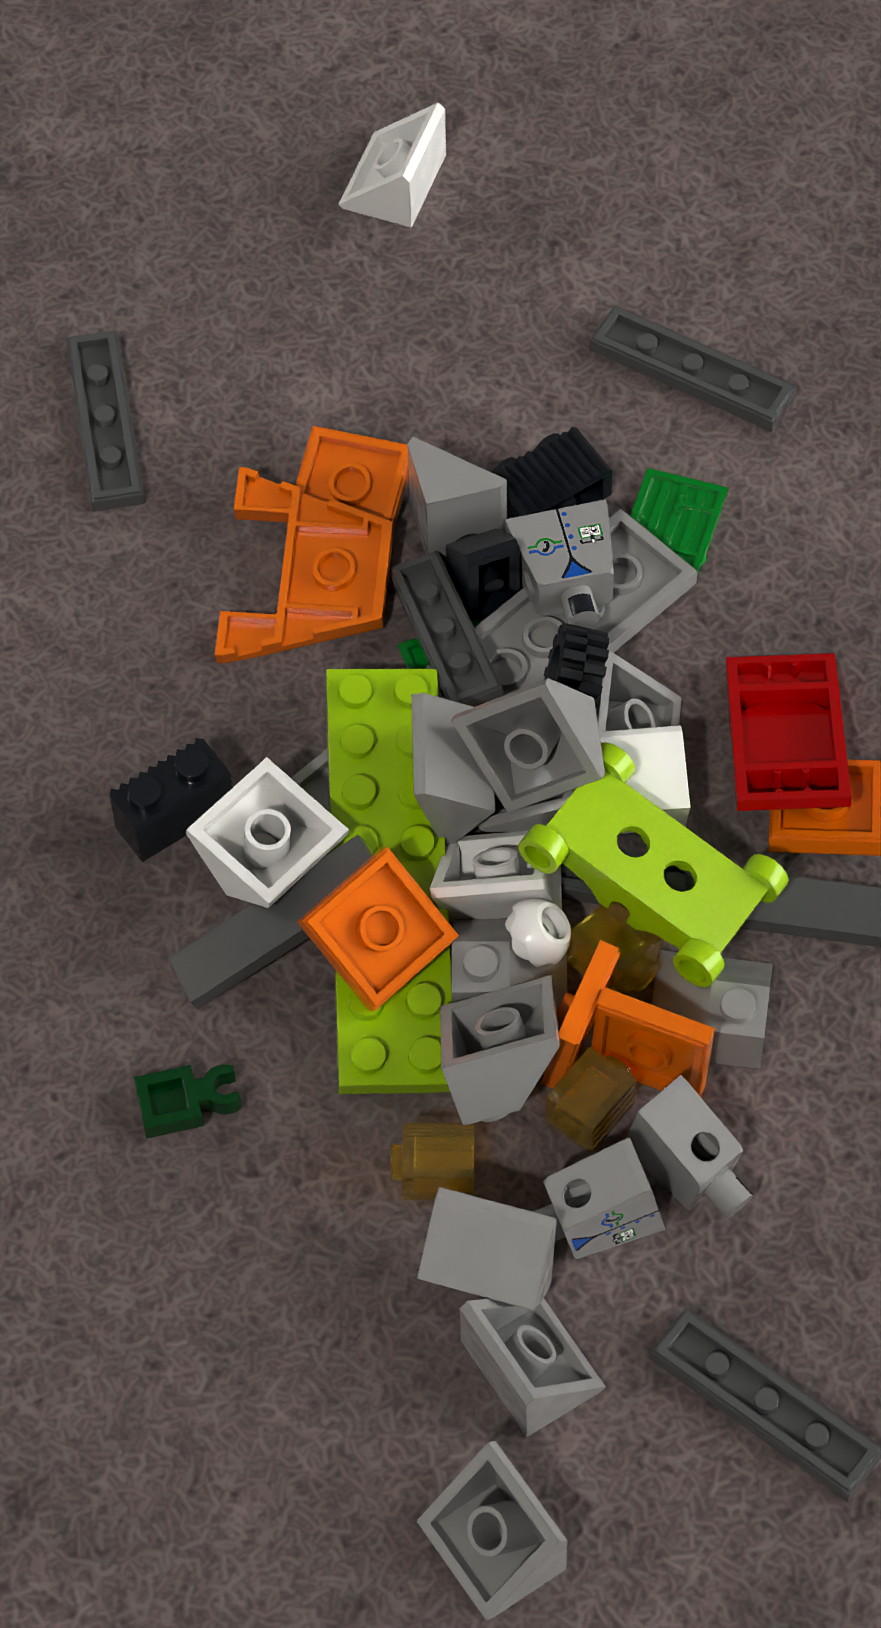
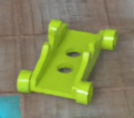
M608 742L601 743L605 768L603 778L577 787L546 826L542 824L532 826L519 842V852L529 865L546 874L554 873L563 863L592 890L598 903L608 909L613 902L624 905L630 913L626 921L628 925L635 930L647 931L657 935L680 949L673 958L675 969L691 984L701 988H708L724 969L725 963L720 955L760 901L772 903L778 898L788 884L787 873L775 860L762 854H754L742 868L627 785V781L635 773L633 760L620 747ZM626 831L639 834L647 845V853L640 857H630L624 854L618 847L617 836ZM675 865L680 870L689 871L694 879L693 888L685 892L670 888L664 879V870L669 866Z

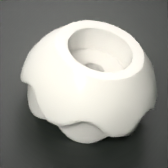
M528 898L512 906L514 911L505 922V927L512 937L514 953L520 958L529 960L535 967H542L546 964L556 965L562 960L570 945L571 927L565 913L554 903L539 898Z

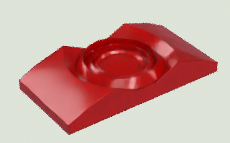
M835 653L726 657L728 716L737 811L851 807L852 796Z

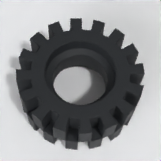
M562 623L553 639V649H550L548 655L549 662L548 666L545 667V679L549 678L593 697L595 708L597 709V699L599 695L601 696L603 689L601 684L607 669L605 663L609 655V650H607L609 645L608 633Z

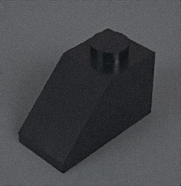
M495 528L480 534L464 535L456 542L445 545L446 570L471 621L487 618L520 591V547L516 538Z

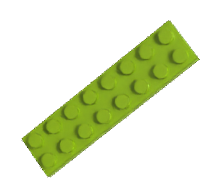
M326 669L329 812L349 829L348 835L331 852L357 835L366 842L372 855L379 849L388 847L449 923L448 909H440L431 898L430 886L441 857L446 855L445 837H437L414 796L411 694L425 693L438 697L437 669ZM450 945L375 1011H369L334 969L338 1094L450 1092L441 1067L440 1006L452 1003Z

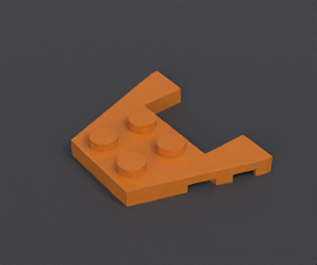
M239 467L234 502L235 518L238 520L286 522L288 526L277 613L262 614L220 611L214 654L216 663H229L383 628L394 536L393 522L330 499L329 502L302 493L301 488L285 481L278 484L259 477L258 471L247 467Z

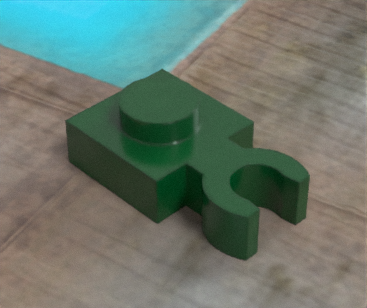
M223 1064L215 1066L205 1074L204 1078L199 1079L193 1078L191 1065L133 1077L146 1139L203 1127L201 1111L211 1109L215 1113L227 1115L235 1113L242 1108L239 1092H232L226 1095L216 1092L217 1088L221 1085L236 1082L233 1065Z

